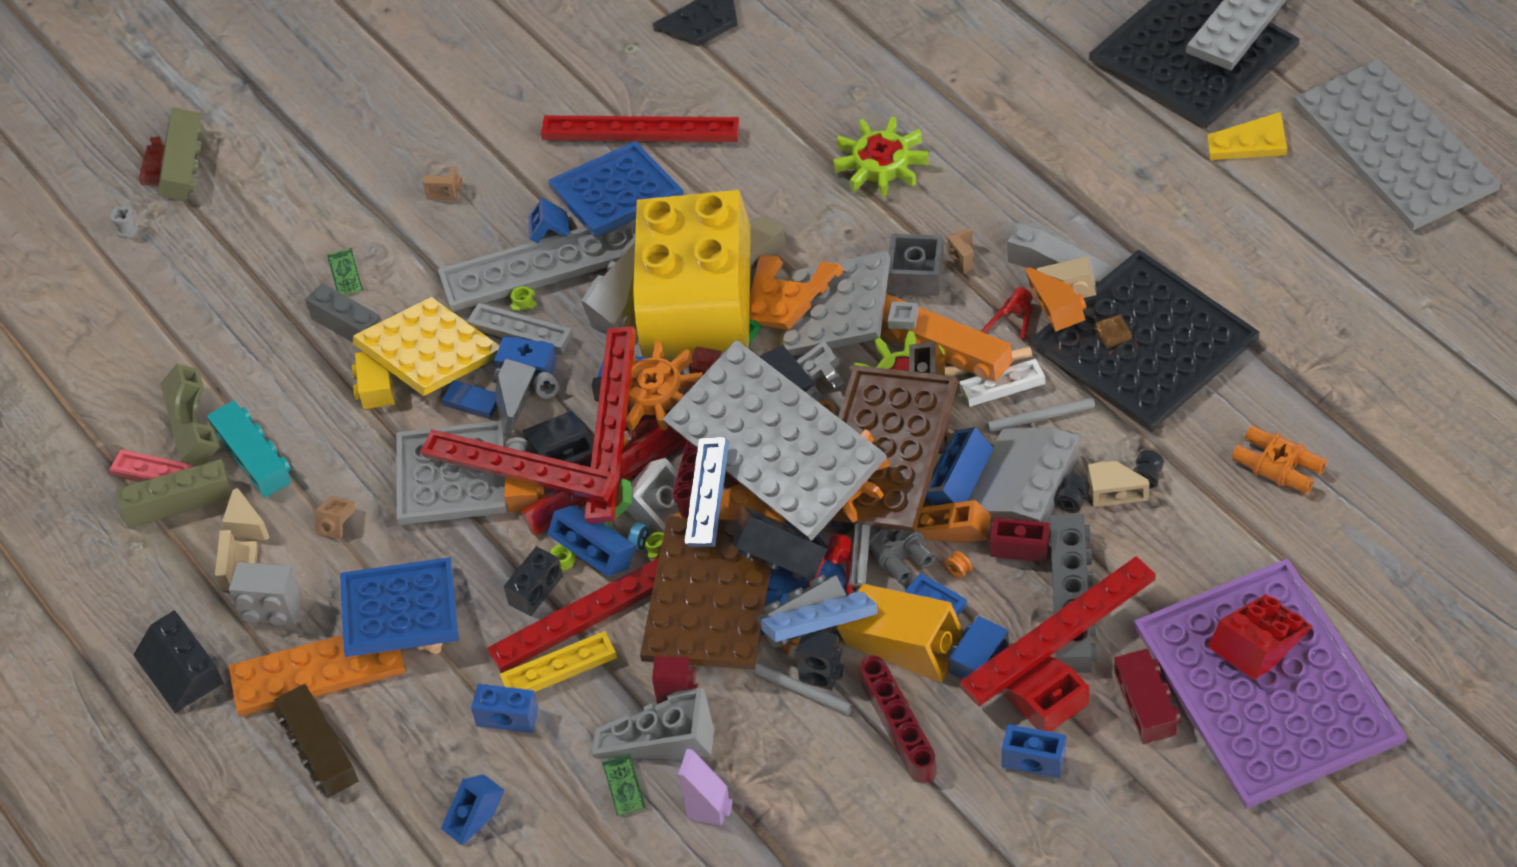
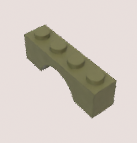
M176 363L160 384L179 460L182 463L199 466L206 464L220 446L215 428L199 424L198 404L204 390L199 369Z

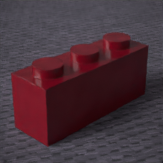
M1148 648L1114 657V675L1142 744L1176 736L1177 723L1181 722L1177 706H1172L1170 703L1171 695L1168 684L1162 682L1159 677L1161 674L1159 663L1156 658L1152 659Z

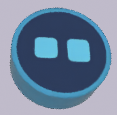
M636 522L631 527L628 540L636 545L635 550L643 551L645 549V540L650 536L649 526Z

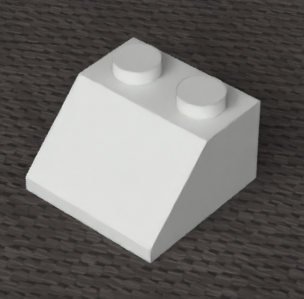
M666 458L649 462L631 483L632 504L626 509L635 520L647 524L650 528L662 533L665 530L667 516H672L679 512L672 497L678 471Z

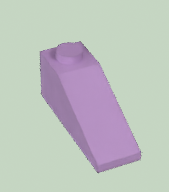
M686 749L678 776L687 820L722 826L724 817L729 816L732 809V799L729 798L727 786L693 750Z

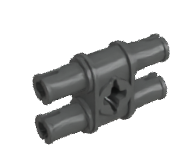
M870 526L868 552L875 556L882 569L889 570L899 584L909 582L913 576L903 562L909 555L912 554L924 568L930 566L935 561V556L924 543V535L921 532L882 528L878 531L875 526Z

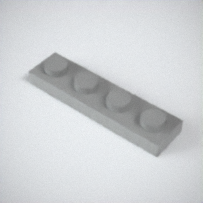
M482 303L477 304L467 321L468 325L473 326L478 331L498 337H518L526 340L554 343L555 353L563 354L573 336L572 328Z

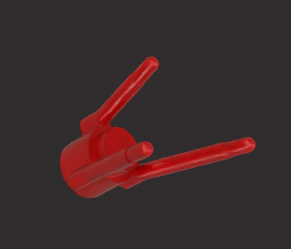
M1023 287L1015 288L1010 298L1006 300L1004 305L983 327L981 332H988L1002 315L1006 316L1009 311L1015 315L1024 313L1020 339L1024 340L1030 315L1034 310V307L1030 305L1033 300L1031 292Z
M835 534L829 540L826 554L815 578L827 558L832 564H842L845 561L847 596L853 593V586L849 584L852 542L845 535ZM808 579L806 583L807 588L811 586L809 583L811 579Z

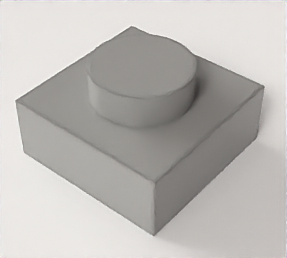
M892 302L888 317V327L890 329L915 330L919 314L918 303Z

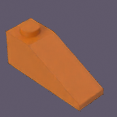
M1031 267L1025 269L1030 289L1055 332L1085 320L1083 309L1086 308V304L1081 293L1076 294L1071 285Z
M976 500L923 507L916 530L921 532L926 540L962 543L988 540L991 514Z

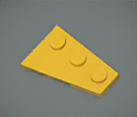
M1281 112L1208 134L1209 160L1286 156L1287 145Z

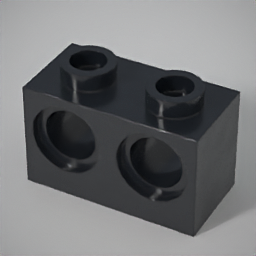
M536 546L503 586L508 605L532 616L563 577L559 557Z
M822 631L803 634L795 650L799 681L832 690L836 680H841L844 671V664L841 663L843 649L839 648L838 635Z

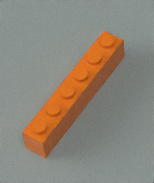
M886 294L880 336L887 338L889 341L905 346L908 331L914 332L917 344L936 341L938 346L940 345L945 352L946 363L953 365L957 369L973 373L982 379L992 380L995 383L1013 362L1011 343L919 307L915 330L890 329L888 327V317L892 302L906 301Z

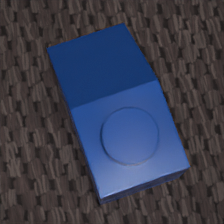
M484 774L462 779L441 830L461 845L466 844L494 815L505 790Z

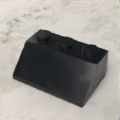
M743 506L733 539V544L738 549L737 553L749 559H753L754 556L764 559L763 564L775 570H779V567L790 570L789 575L804 581L806 577L811 580L814 579L827 551L821 539L815 536L811 541L795 527Z
M175 610L149 626L133 654L136 661L174 713H177L224 684L216 664Z

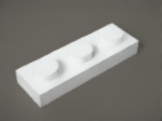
M1036 359L1008 367L996 383L978 376L960 381V390L969 407L1044 385L1046 384L1045 375Z

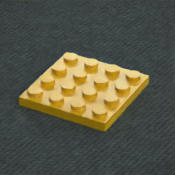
M432 297L353 335V344L423 396L494 360L500 347Z

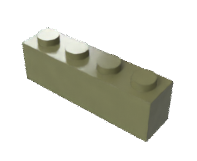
M175 107L171 108L157 191L158 196L187 201L189 191L194 192L196 178L192 177V173H197L199 159L194 158L195 155L199 156L201 141H197V137L202 138L204 124L200 123L201 113Z
M220 459L116 489L120 511L129 529L230 500L232 488L224 463Z

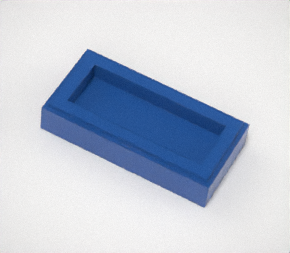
M455 380L452 381L442 398L443 406L491 419L498 407L495 392Z

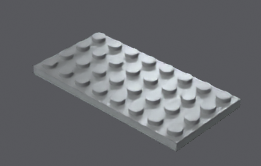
M1379 59L1294 98V105L1412 230L1420 228L1500 189V182Z
M738 340L722 354L663 418L667 425L697 449L699 439L726 438L729 441L725 472L811 541L887 459L883 451Z

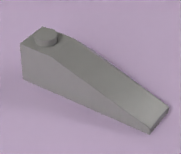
M1028 222L1017 223L1007 242L1008 262L1019 266L1031 267L1037 270L1040 267L1088 256L1095 276V285L1115 269L1110 264L1052 229Z
M635 236L621 250L620 259L617 262L611 261L607 265V270L609 271L604 276L598 275L581 300L592 328L606 334L609 328L628 327L631 323L634 309Z
M696 688L672 693L667 696L668 700L656 706L651 703L644 706V711L632 717L625 715L595 729L592 748L593 757L683 760L686 749L693 750L699 757L711 756L714 727L705 690L703 688Z

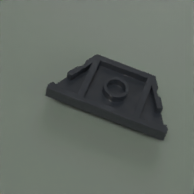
M695 0L652 23L655 32L660 33L661 30L669 32L672 38L687 41L689 44L697 47L738 25L734 0Z

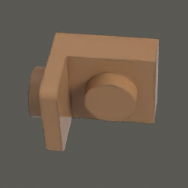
M451 166L449 176L424 175L422 184L426 199L456 201L458 191H461L463 186V179L458 174L457 166Z
M968 227L947 237L948 255L963 274L973 270L972 230Z
M330 496L315 510L316 534L339 540L343 536V523L355 512V502Z

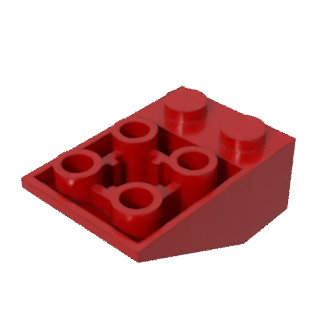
M1265 594L1220 619L1208 648L1250 678L1256 680L1269 672L1311 630L1312 625L1306 622L1301 615L1290 611L1280 604L1278 599Z
M1049 656L1001 691L1037 730L1048 732L1053 731L1089 705V685L1070 666L1052 656Z

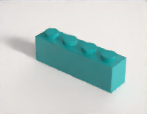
M233 400L207 415L210 426L215 428L219 441L263 498L291 483L288 473L291 470L289 463L283 456L281 458L278 457V451L271 440L266 441L264 439L265 434L258 423L253 425L251 422L252 417L246 407L240 408L236 401Z

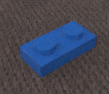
M922 573L915 578L904 592L951 602L957 617L967 607L966 598Z

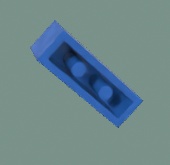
M976 427L954 431L945 449V453L942 454L932 474L926 497L934 506L968 501L974 487L977 485L978 479L987 465L994 448Z
M576 504L554 511L547 533L548 536L606 576L629 569L636 549L635 544L604 523L588 524L584 519L585 510Z

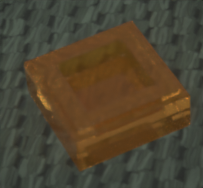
M1121 315L1096 323V330L1106 347L1131 340L1132 333Z

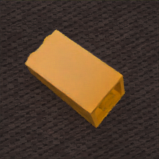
M862 584L858 592H864L877 604V614L838 625L837 628L845 644L867 654L877 655L884 661L942 683L950 669L949 661L947 660L949 651L954 645L958 646L964 632L951 602Z

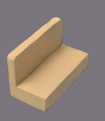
M220 530L215 578L221 591H229L237 562L257 563V542H235L231 530Z

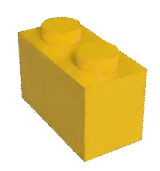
M355 353L356 364L351 365L353 378L358 383L353 385L355 399L361 400L364 410L394 405L392 373L366 353Z

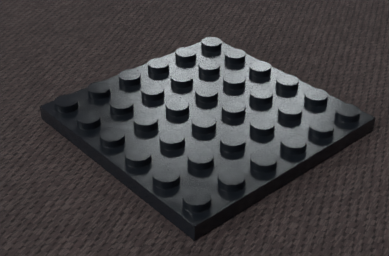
M1150 0L1089 53V60L1206 129L1299 46L1300 38L1269 22L1233 69L1229 70L1186 53L1188 43L1223 0Z
M1138 249L1095 285L1096 295L1084 298L1086 308L1083 309L1084 321L1056 332L1051 323H1049L1031 338V346L1152 432L1259 339L1260 331Z

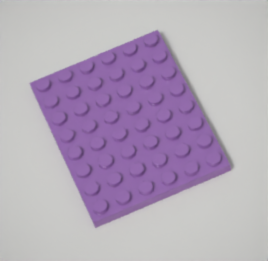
M1288 558L1134 620L1135 630L1146 648H1148L1151 656L1157 659L1162 674L1245 809L1406 741L1405 733ZM1267 594L1278 599L1280 604L1290 611L1301 615L1306 622L1312 625V628L1269 672L1253 680L1208 648V645L1220 619Z

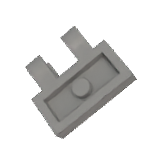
M825 340L797 360L814 382L825 375L835 389L844 383L834 368L840 361ZM815 386L806 391L817 402L823 399Z

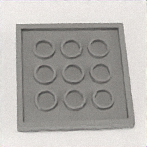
M883 251L831 262L840 264L844 270L839 277L834 276L827 283L829 288L823 294H817L810 302L812 306L790 330L783 329L780 346L784 345L792 356L808 353L824 340L830 348H836L879 338L881 335L891 259L888 252ZM818 266L792 271L791 281L809 283Z
M501 421L396 432L398 525L507 513V505L504 498L505 477L425 458L420 453L431 429L505 447V436Z

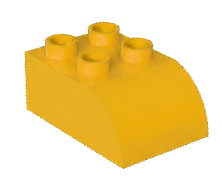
M740 190L637 200L634 309L642 357L652 358V349L655 341H661L664 353L663 359L672 361L686 349L690 351L692 361L719 359L722 352H725L736 340L749 349L751 225Z

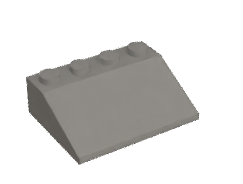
M1056 428L1002 429L993 446L994 449L988 459V463L984 467L968 501L976 500L991 514L990 524H993V518L996 516L999 519L1003 517L1010 520L1014 518L1015 520L1020 519L1023 521L1025 519L1027 522L1029 520L1032 522L1037 521L1038 523L1041 521L1043 523L1048 522L1056 505L1054 499L1058 491L1062 489L1065 477L1071 474L1079 457L1080 436Z

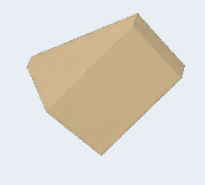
M238 488L234 489L222 520L225 530H231L234 538L263 541L269 539L270 537L263 520Z

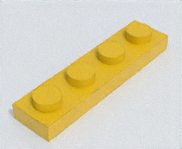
M603 631L499 675L504 687L528 689L537 692L617 659V656L606 632Z

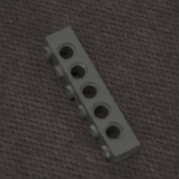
M1084 514L1050 515L1054 614L1093 587V572H1087V565H1092L1091 548H1086V542L1091 540L1090 525H1085ZM1092 625L1074 638L1080 641H1070L1056 651V659L1070 666L1076 673L1091 672V661H1097V644H1091V637L1096 636V625Z

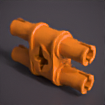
M1254 425L1249 427L1245 435V441L1253 443L1265 449V451L1259 454L1238 444L1232 453V461L1252 469L1254 475L1268 478L1276 482L1278 486L1287 485L1303 492L1305 495H1308L1311 491L1314 479L1293 470L1294 467L1299 465L1321 475L1327 465L1326 458L1306 450L1304 444L1294 443L1282 437L1280 433L1271 434Z

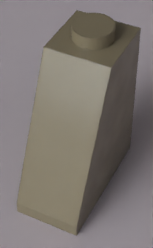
M768 215L749 220L751 225L750 270L757 266L760 255L771 256L786 246L785 228L780 222H775Z

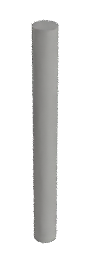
M1088 398L987 422L989 432H994L1095 408V402L1093 398Z
M756 662L755 670L747 669V671L846 715H849L852 711V704Z

